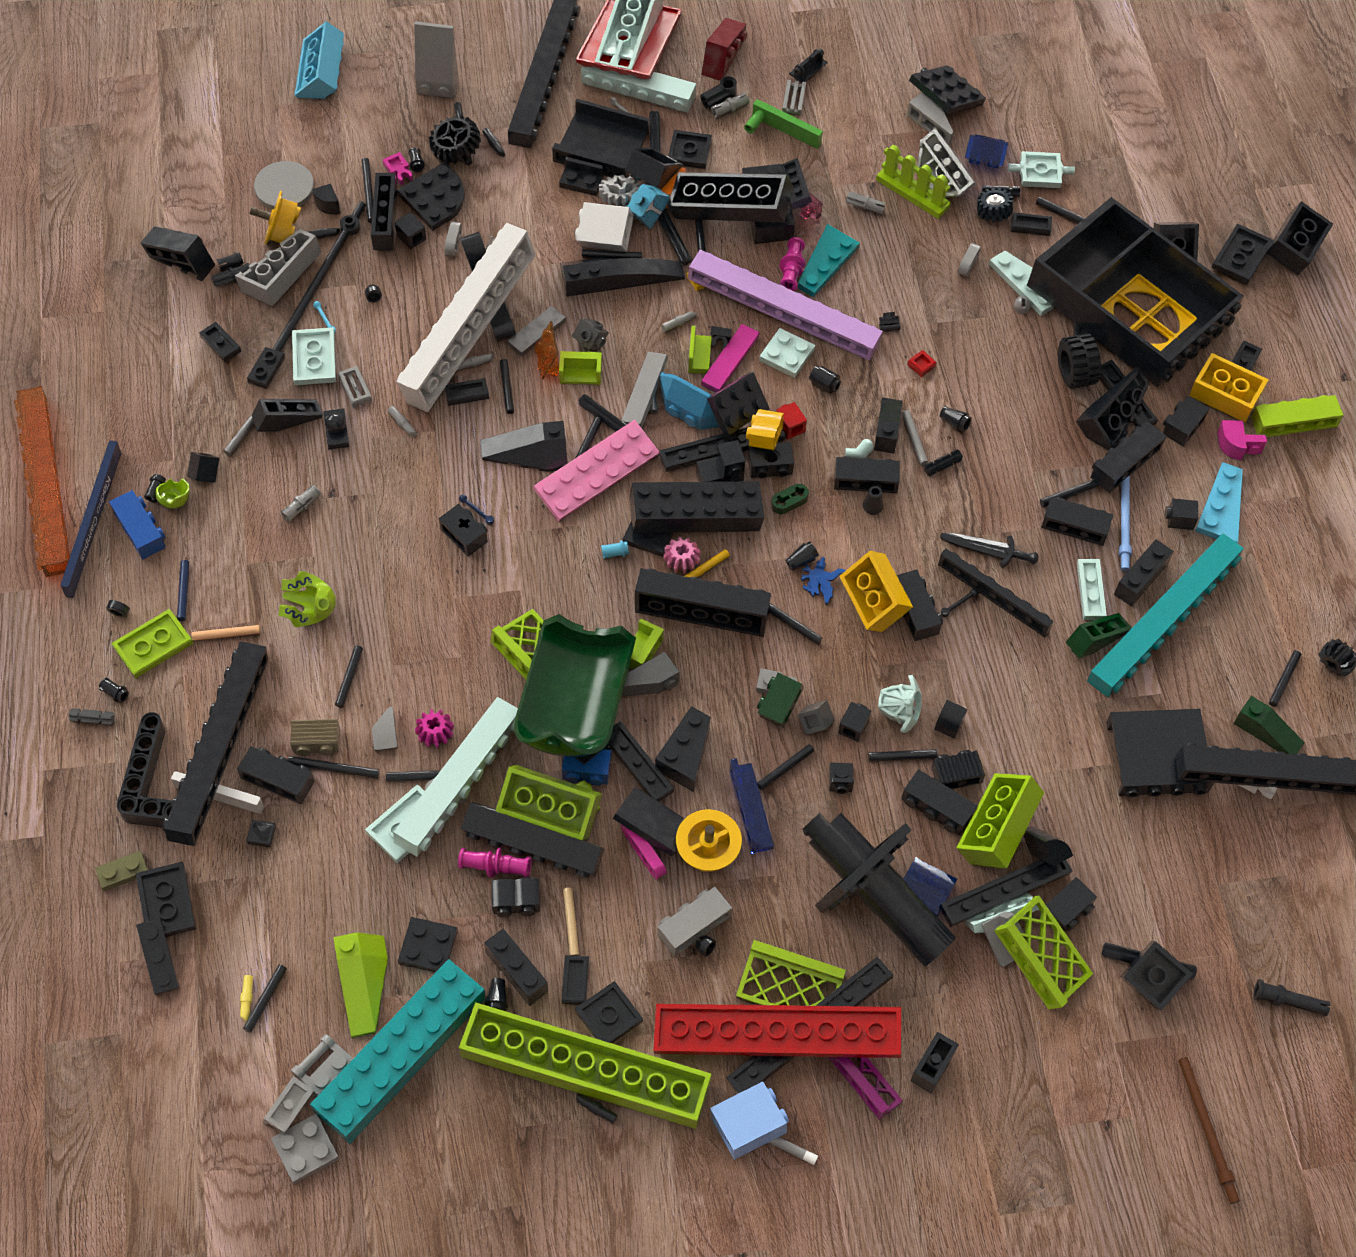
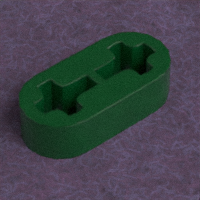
M795 484L776 493L772 497V510L777 514H785L805 504L809 495L808 488L803 484ZM796 492H798V494H802V493H803V496H802V497H801L800 495H796V496H795V493H796ZM777 501H780L781 503H784V502H785V505H784V506H782V504H778V505H777Z

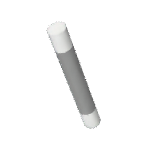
M781 1137L768 1142L812 1165H815L818 1158L817 1155Z

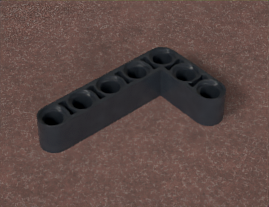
M479 232L460 238L472 272L477 262L486 253ZM503 302L490 321L497 341L516 335L506 304Z
M155 712L146 713L140 720L117 800V809L122 819L127 823L162 828L164 819L170 815L172 800L147 797L165 735V727L161 717ZM157 724L154 728H149L151 725ZM151 744L149 748L143 749L146 745ZM141 765H146L143 769H137ZM135 786H140L137 790H131ZM134 807L131 811L125 812L127 808ZM151 810H157L154 814L148 815Z

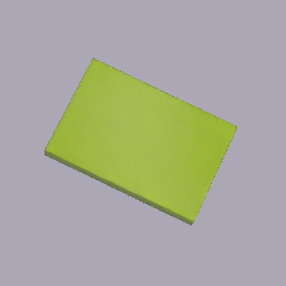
M168 609L111 644L136 679L194 643L172 611Z

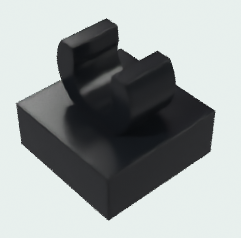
M711 326L710 335L714 337L712 345L716 346V341L722 339L724 341L723 348H725L728 344L727 339L732 338V329Z

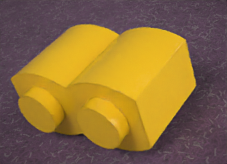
M759 409L756 415L753 414L751 427H748L746 432L749 446L774 450L782 432L784 413Z

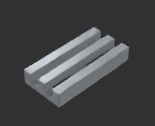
M787 80L783 112L801 115L806 82L799 84V81L791 83V80ZM790 88H792L793 95L791 106L789 109L787 108ZM799 89V90H801V93H800L799 105H798V110H797V109H794V107H795V101H796L797 90Z
M358 366L338 372L339 379L353 408L357 407L356 404L358 403L363 405L365 404L364 401H372V396ZM355 372L365 395L361 396L351 373ZM345 375H347L357 396L355 399L344 377Z

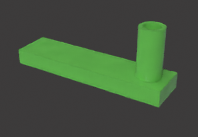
M758 99L753 103L752 117L744 125L745 131L752 134L763 122L817 149L822 144V130Z

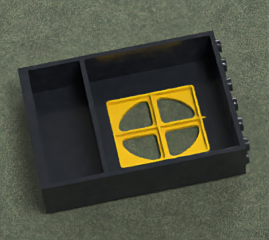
M1112 197L1035 259L1027 283L1029 288L1074 323L1078 324L1082 329L1086 330L1091 336H1094L1096 340L1134 369L1140 367L1145 377L1157 387L1164 381L1167 383L1173 377L1176 370L1181 371L1186 365V361L1189 359L1193 360L1201 348L1205 349L1210 344L1213 337L1218 338L1223 332L1224 327H1230L1236 319L1234 315L1241 309L1242 305L1240 303L1244 295ZM1133 292L1147 293L1158 297L1160 302L1146 312L1125 295ZM1115 303L1123 304L1140 319L1129 328L1114 316ZM1166 306L1171 307L1178 317L1180 325L1178 333H1173L1154 318ZM1145 324H1149L1165 336L1168 341L1162 344H1151L1136 332Z

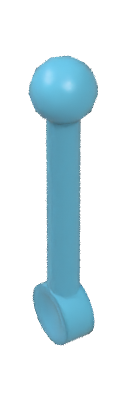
M315 301L313 307L319 311L327 327L334 328L335 334L336 329L329 323L321 309V303Z

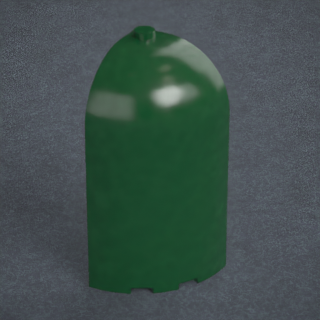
M560 614L543 620L514 722L516 737L521 742L538 751L562 757L591 755L599 752L607 745L612 734L636 637L624 627L596 628L595 631H587L583 629V625L574 623Z

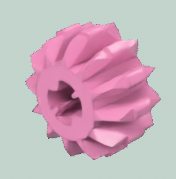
M679 536L678 541L671 539L670 545H666L664 560L667 562L668 569L674 568L675 573L682 570L685 574L686 569L693 571L695 565L699 564L701 552L697 548L696 542L690 543L689 537L684 541Z

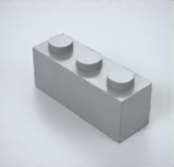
M716 887L710 890L705 889L697 896L695 901L690 904L689 902L683 904L678 909V913L672 917L667 916L662 919L658 926L657 935L675 957L699 940L700 936L706 935L729 919L732 915V907Z

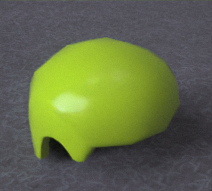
M169 479L165 483L160 484L156 488L158 503L167 508H181L189 499V484L184 479H181L179 482Z

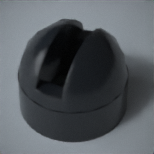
M370 284L365 289V296L369 302L374 303L382 298L381 290L377 285Z
M707 935L700 936V941H696L695 947L699 953L707 957L713 952L716 940Z

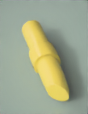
M251 975L244 976L243 989L240 996V1017L245 1022L249 1018L253 1000L252 988L254 977Z

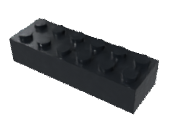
M678 172L668 207L676 219L784 223L794 187L787 175Z
M759 481L632 482L629 501L633 533L760 531L764 521Z
M640 568L635 588V613L764 637L769 616L771 593L762 589L753 590L740 585L732 586L719 581L711 582L701 580L698 577H685L676 573H664L651 568Z

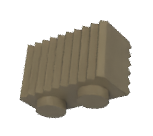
M338 719L291 721L290 745L293 753L306 756L311 752L323 755L339 752L340 726Z

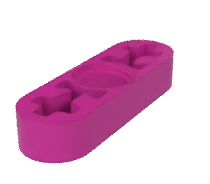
M621 824L620 827L624 836L653 878L657 880L667 874L663 862L649 842Z

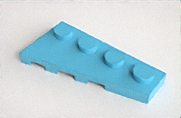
M1222 462L1196 527V532L1217 539L1224 533L1238 543L1243 469Z

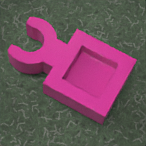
M400 152L382 159L386 170L389 173H396L400 185H404V177L413 181L409 164Z

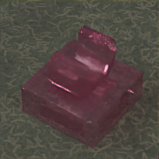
M810 193L812 203L800 208L803 211L799 215L803 219L811 216L816 220L821 217L823 203Z

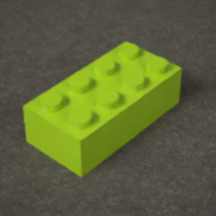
M513 765L508 768L496 812L583 841L590 836L602 793L519 765Z
M994 773L956 847L969 864L998 868L1008 867L1045 793L1034 778L1029 775Z

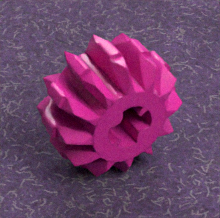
M431 709L428 715L422 712V719L416 720L417 727L415 728V733L418 735V740L421 743L425 742L428 748L432 743L437 748L440 742L447 744V738H452V730L454 729L450 716L448 714L443 715L441 709L437 713H434V710Z

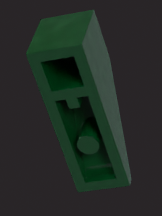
M1120 613L1080 624L1066 643L1078 658L1094 654L1126 635L1132 627Z
M1252 695L1233 723L1273 749L1285 752L1286 754L1296 755L1305 743L1271 707Z

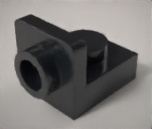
M830 762L829 791H835L838 794L852 792L854 786L853 763Z

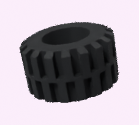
M1088 333L1062 338L1058 347V364L1065 384L1070 389L1098 383L1101 375V357L1094 338Z

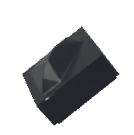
M252 820L246 840L247 844L271 847L276 824Z

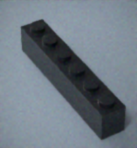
M473 803L469 804L461 830L467 831V837L479 840L480 836L489 839L487 844L501 848L502 844L510 846L509 851L519 855H523L524 851L531 853L532 859L543 863L545 859L554 861L553 866L563 870H567L568 866L576 869L575 874L586 878L589 877V874L596 876L605 850L602 847Z

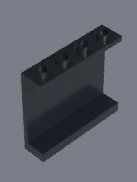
M576 99V112L561 143H555L552 148L553 162L565 165L567 157L602 165L603 176L614 178V175H624L625 178H628L630 173L626 172L625 169L633 149L642 148L649 133V118Z
M1200 709L1110 712L1106 724L1107 730H1113L1121 778L1118 796L1129 798L1139 795L1157 797L1162 794L1180 796L1185 793L1203 795L1211 790L1214 783L1178 780L1176 754L1183 745L1196 744L1197 746L1208 747Z

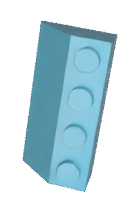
M327 21L303 39L294 94L297 98L325 99L337 90L344 33Z

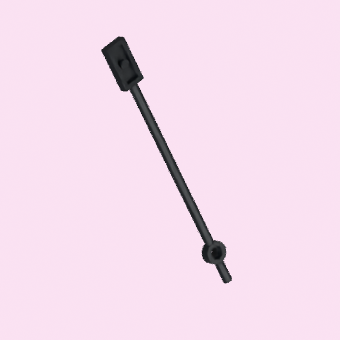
M359 201L352 215L344 216L340 220L341 233L274 347L272 349L265 347L247 377L248 383L265 389L268 388L285 359L284 353L280 351L292 330L298 323L347 237L355 235L360 231L359 217L366 207L363 201Z

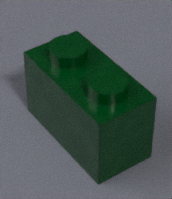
M778 672L776 677H771L767 685L769 691L766 697H761L757 709H759L758 714L760 717L784 728L804 687L802 683Z

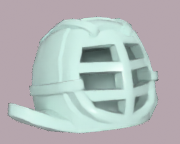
M908 675L911 685L899 684L884 688L880 691L878 709L880 713L890 720L903 725L900 729L902 733H907L914 727L921 712V691L913 675Z

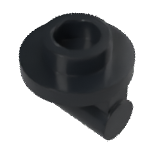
M895 312L883 313V317H879V330L894 331L901 329L899 316H895Z

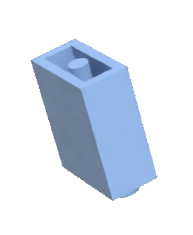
M764 1082L710 1108L711 1119L734 1160L787 1133V1123L789 1122L787 1114L783 1109L779 1110L775 1103L777 1099L771 1088L767 1089Z

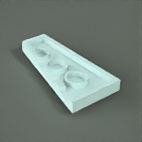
M1003 251L990 259L989 265L1020 296L1028 297L1031 307L1040 316L1055 308L1027 286L1032 267L1007 251Z

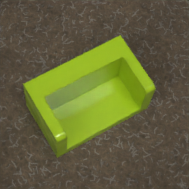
M560 351V384L601 385L602 352Z
M640 619L638 622V631L635 635L636 641L629 668L633 670L651 660L664 640V629L643 619Z

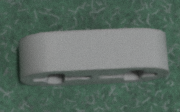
M450 223L445 242V255H457L462 235V223Z
M974 243L970 244L960 263L958 274L968 277L979 256L981 246Z

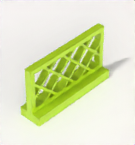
M533 609L502 628L497 626L492 629L490 641L525 680L527 679L532 662L531 658H533L534 653L524 652L521 645L535 646V651L538 635L541 631L539 627H542L543 619ZM532 618L537 623V627L524 626V622ZM510 630L521 631L520 638L510 637L507 632ZM523 631L536 633V639H523Z
M1039 895L1030 900L1009 921L994 930L1048 1010L1062 1008L1068 1002L1067 998L1093 974ZM1035 905L1040 910V920L1032 918V908ZM1019 920L1025 921V934L1020 933L1015 926V923ZM1032 922L1040 924L1039 936L1031 935ZM1046 925L1051 926L1054 930V939L1045 938ZM1031 939L1039 941V953H1034L1031 949ZM1045 942L1053 943V956L1045 955ZM1060 945H1064L1068 950L1067 959L1059 957ZM1045 959L1053 960L1052 973H1048L1045 969ZM1059 962L1067 963V976L1058 974ZM1073 964L1078 965L1083 972L1079 978L1073 977ZM1058 978L1066 980V991L1063 993L1058 988Z
M754 940L736 997L758 1005H782L784 1003L790 1005L788 1001L800 995L805 1005L809 1006L803 993L816 988L821 999H825L819 985L829 982L836 985V990L842 985L846 970ZM756 958L764 961L768 969L755 975L751 967L753 959ZM769 963L775 964V966L770 967ZM779 967L787 968L791 977L778 983L773 970ZM791 970L796 971V972H799V973L793 975V973H792ZM750 971L753 977L747 979ZM770 972L775 985L763 990L757 978ZM803 974L810 976L813 985L801 990L795 978ZM755 980L760 992L753 996L744 994L745 984ZM793 980L798 992L786 998L780 986ZM778 988L783 1000L775 1004L769 1002L765 993ZM762 995L764 1000L759 999L757 997ZM820 1000V1001H818V1002H816V1003H814V1004H812V1005H810V1006H816V1005H817L818 1003H820L822 1000Z

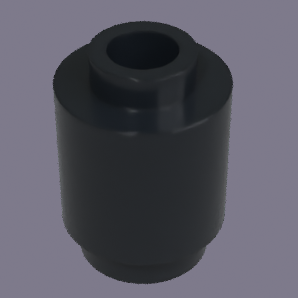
M815 366L810 373L809 380L812 381V384L827 393L836 392L841 385L840 375L824 366Z

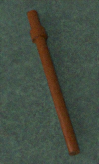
M1188 1057L1181 1058L1178 1061L1216 1163L1220 1185L1224 1186L1230 1204L1238 1203L1240 1200L1233 1183L1235 1181L1231 1170H1228Z

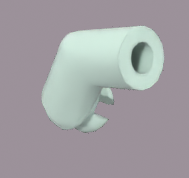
M864 439L856 449L845 448V456L866 458L873 450V443L869 439Z

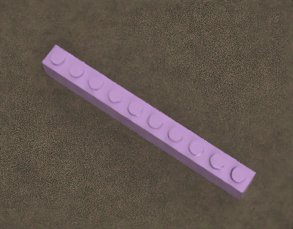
M699 250L689 266V280L869 361L880 343L883 331L875 326H870L859 321L857 318L845 315L839 310L832 309L821 302L807 298L801 293H796L783 285H778L765 277H760L711 253Z

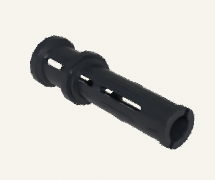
M1262 979L1257 980L1253 992L1254 1000H1266L1273 1002L1275 1006L1285 1004L1323 1016H1327L1330 1011V1007H1327L1331 1005L1330 1001L1286 990L1280 984L1275 986L1264 983Z

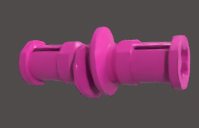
M798 237L788 240V251L779 264L783 272V279H781L780 285L792 291L797 289V278L801 276L806 265L805 259L802 257L805 242Z
M461 848L458 857V868L464 869L468 867L486 870L489 878H493L499 872L519 874L529 878L532 858L526 857V859L510 855L502 856L501 848L497 849L495 855L492 851L478 853Z

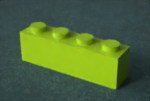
M1322 395L1317 398H1301L1295 401L1261 404L1255 407L1251 420L1257 435L1271 437L1338 427L1343 417V412L1336 395Z

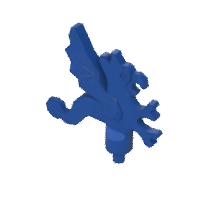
M821 557V560L817 561L814 570H811L809 565L802 569L810 574H802L803 578H801V581L805 579L810 580L807 583V587L803 585V589L811 593L812 597H814V594L819 595L818 586L820 584V591L824 596L825 604L828 605L830 599L833 598L832 592L834 590L829 581L835 580L846 570L837 569L832 573L825 572V557Z

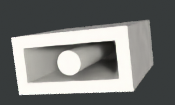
M584 202L583 209H580L579 212L580 223L579 228H576L575 239L581 247L627 252L634 213L629 207Z

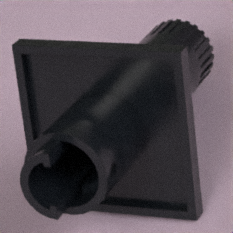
M842 812L830 823L819 813L802 829L805 836H809L811 839L809 844L842 879L815 904L820 912L826 908L832 910L847 897L851 899L857 895L924 967L937 958L955 940V935L890 865L895 859L892 854L909 840L906 835L911 829L906 823L876 848Z

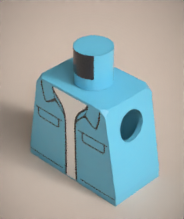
M642 184L638 191L633 193L627 207L632 210L635 219L651 229L668 204L670 196L655 186Z

